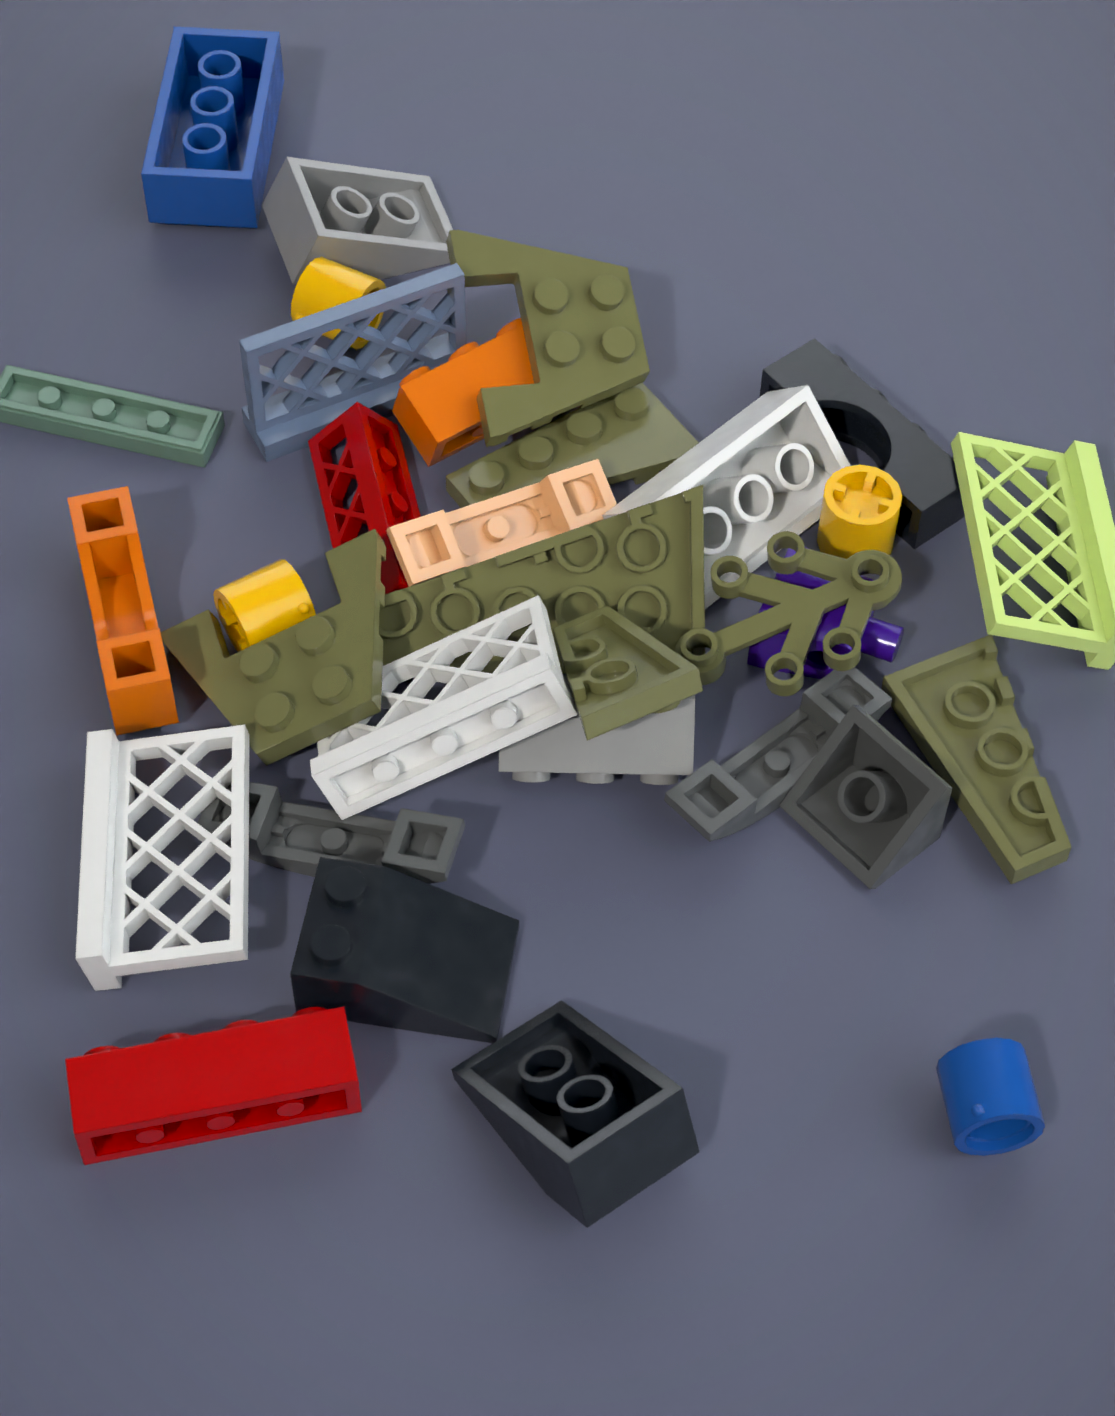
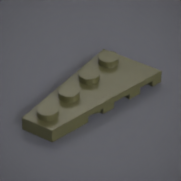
M642 382L582 409L580 407L446 475V491L462 508L538 483L547 475L595 459H599L609 485L633 479L635 484L638 485L649 481L659 471L665 469L699 442Z

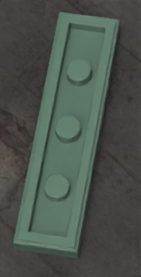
M6 365L0 376V422L205 468L225 426L223 412L11 365Z

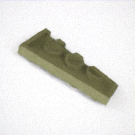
M987 635L884 676L881 689L892 698L891 707L936 774L952 787V798L1012 885L1066 862L1071 850V844L1045 777H1040L1033 758L1035 748L1028 729L1022 728L1013 705L1015 700L1014 692L1008 676L1003 677L996 659L998 650L993 636Z

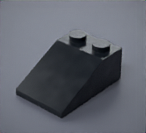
M320 857L290 972L296 1012L309 1007H322L327 1010L344 1007L346 1018L349 1022L494 1043L498 1038L519 932V920L385 866Z
M562 1000L451 1069L457 1084L543 1191L586 1228L699 1153L683 1088Z

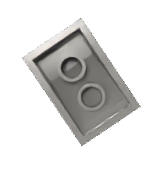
M286 157L262 204L292 284H297L306 266L317 257L327 258L380 280L450 263L446 240L449 231L453 230L430 176Z

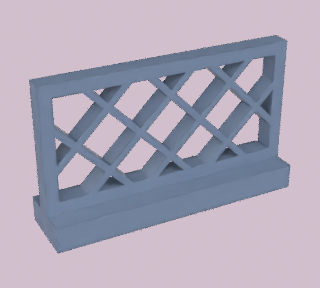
M455 263L239 340L247 405L241 407L243 422L266 462L308 447V440L356 402L361 403L385 418L394 415L392 409L400 388V382L409 373L423 366H429L432 370L448 362L449 357L466 344L465 274L459 265ZM447 289L446 295L432 311L421 307L432 294ZM390 309L395 310L379 330L368 326L377 314ZM411 318L422 321L407 340L396 337ZM439 328L448 331L445 334L432 338ZM334 329L341 330L326 349L314 345L323 333ZM358 337L369 341L355 359L343 356ZM281 348L286 349L272 368L259 364V356ZM386 348L395 350V352L379 357ZM304 356L316 360L301 379L289 375ZM333 367L343 370L326 376ZM278 387L288 389V391L271 396Z

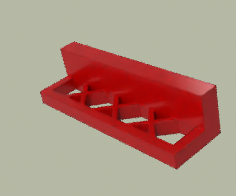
M356 402L308 440L332 548L334 549L356 538L362 523L367 524L369 531L375 529L386 546V561L381 562V582L385 586V594L409 586L386 530L391 526L419 518L421 515L397 424ZM346 438L347 444L338 465L333 464L330 450ZM351 479H356L357 490L349 510L344 509L342 501Z

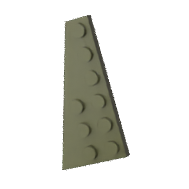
M703 485L515 549L480 563L443 574L428 581L385 594V607L380 609L379 635L383 639V666L539 595L547 609L562 674H565L557 649L553 628L606 606L611 607L675 651L677 641L685 633L696 628L705 629ZM531 624L512 632L507 640L518 642ZM697 647L689 652L693 655L701 656L705 654V647ZM472 652L455 658L450 667L460 668ZM493 656L481 672L492 674L505 657Z

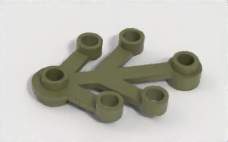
M782 531L776 533L769 539L767 544L768 564L775 572L792 574L799 571L831 582L812 590L750 573L746 563L741 558L723 556L717 559L711 567V583L714 592L722 598L734 599L743 597L774 607L714 633L703 628L692 629L677 641L675 652L699 668L702 685H707L718 680L724 673L726 656L789 629L781 652L770 657L765 665L766 685L772 693L778 696L794 695L803 686V666L824 613L845 604L847 605L840 626L830 630L823 639V659L831 669L836 671L850 670L859 663L861 659V639L871 612L887 606L895 599L901 589L902 573L899 564L890 555L877 550L860 551L848 559L805 548L802 538L794 532ZM784 548H790L796 552L788 558H783L776 554L777 551ZM729 572L740 576L733 582H724L719 579L723 574ZM864 574H877L880 577L873 581H867L860 576ZM837 644H847L853 648L851 652L844 655L836 654L831 649ZM697 647L710 648L708 653L701 656H696L689 652ZM780 669H790L795 672V675L788 680H780L774 676L775 672Z

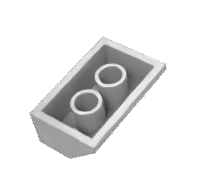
M563 675L564 683L572 695L567 677ZM693 695L681 700L680 704L670 711L648 714L588 741L577 711V715L500 749L499 772H512V779L520 782H545L550 780L551 773H576L577 781L591 784L611 783L614 781L615 774H640V781L642 783L652 785L678 783L679 775H691L693 773L695 696Z

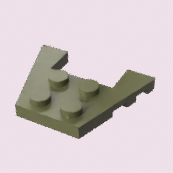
M449 231L446 244L450 265L455 263L459 265L465 274V287L513 284L515 286L534 384L480 389L477 396V404L486 447L501 444L507 441L510 435L528 427L533 430L551 422L554 416L577 406H580L582 409L645 382L650 369L628 267L467 231Z
M375 529L325 552L341 599L339 604L231 656L229 655L220 622L209 609L160 632L163 643L231 725L245 724L250 735L249 746L266 766L381 712L383 639L379 635L380 609L385 607V586L381 582V562L386 561V546Z

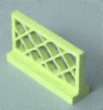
M958 432L951 442L987 634L1084 651L1087 666L1109 670L1115 663V526L1096 445L1074 440L1065 453ZM974 457L986 459L1001 474L993 479L975 463ZM1028 467L1047 471L1048 490L1023 468ZM1010 480L1033 502L1025 508L1002 485ZM988 498L1011 521L1005 526L1000 524L984 509L983 501ZM1040 508L1056 522L1058 537L1033 515ZM1019 526L1043 550L1037 555L1033 554L1011 532ZM997 545L1021 569L1013 575L994 557L992 550L994 546ZM1050 555L1066 569L1069 585L1043 563ZM1028 574L1054 597L1047 604L1021 582ZM1008 594L1032 617L1025 619L1005 615L1002 596ZM1061 603L1077 618L1079 628L1070 627L1053 610Z

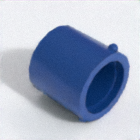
M1006 1038L979 1039L948 1051L938 1060L936 1071L954 1145L958 1151L980 1156L1002 1154L1024 1147L1042 1135L1045 1123L1026 1051L1021 1043Z

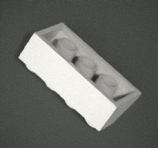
M808 385L768 391L602 516L606 519L703 485L704 597L706 609L720 598L712 588L710 574L711 567L717 559L723 556L739 557L746 563L748 572L752 573L768 560L767 544L773 535L782 531H790L800 535L820 519L825 483L834 472L851 465ZM729 572L723 574L719 579L724 582H733L740 576Z

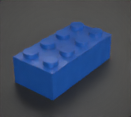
M174 26L141 171L149 223L258 228L284 85L280 32Z

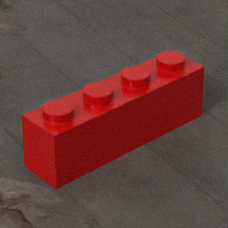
M309 1007L295 1012L291 1017L264 1022L239 1020L226 1025L221 1030L194 1035L170 1033L160 1036L152 1043L125 1048L100 1046L87 1051L82 1056L65 1059L74 1136L84 1165L362 1112L358 1075L344 1007L328 1010L322 1007Z

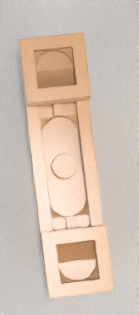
M595 459L547 475L538 483L447 513L444 510H440L391 526L386 532L407 584L410 587L584 525L604 519L602 515L617 505L599 459Z

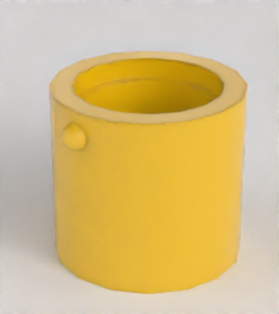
M317 257L306 266L295 287L291 302L292 321L385 289V283L380 279L327 258ZM384 312L377 314L368 326L377 329ZM334 329L323 333L321 336L333 340L341 330ZM358 337L350 347L357 350L363 348L369 341Z
M853 465L844 467L831 475L825 483L818 527L817 543L820 552L845 559L864 550H877L888 555L892 553L902 493L899 484L889 473L873 466Z
M279 559L217 588L213 594L221 623L237 652L316 615L306 587L292 565L285 559Z

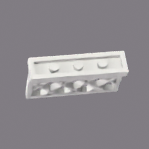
M539 595L384 665L382 670L381 708L389 709V711L376 727L366 725L372 718L370 716L318 741V757L310 760L311 776L341 820H344L576 716L577 710L574 699L564 683L547 609ZM531 624L518 642L507 640L512 632ZM472 652L460 668L450 667L455 658ZM493 656L505 657L492 674L481 672ZM414 678L402 694L392 693L398 684ZM436 682L447 683L434 700L424 699Z
M245 724L118 741L113 729L87 732L75 959L95 991L122 988L123 975L248 960L250 735ZM232 748V760L213 778L195 766L210 751ZM163 757L172 764L149 787L136 778V761ZM188 775L203 786V788L179 810L164 799L163 796L179 780ZM232 783L231 792H230V791H229L228 789H226V788ZM135 792H136L137 794H139V796H138L136 799H135ZM218 797L231 807V815L211 834L196 823L194 819ZM155 806L171 819L146 842L134 833V824L151 807ZM186 829L202 841V843L177 866L160 852ZM230 839H231V848L225 844V843H226L227 841H229ZM133 847L138 850L134 855ZM215 853H218L231 863V871L210 891L192 876ZM152 861L167 872L169 876L144 899L131 889L132 880ZM184 885L202 900L176 924L158 909ZM229 896H230V905L225 902V900H226ZM131 904L136 907L132 912H131ZM214 910H217L230 920V940L200 943L190 935ZM149 918L168 932L151 950L129 952L130 937Z

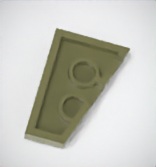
M609 606L553 628L557 649L587 741L648 714L670 711L676 708L681 700L703 691L698 667Z

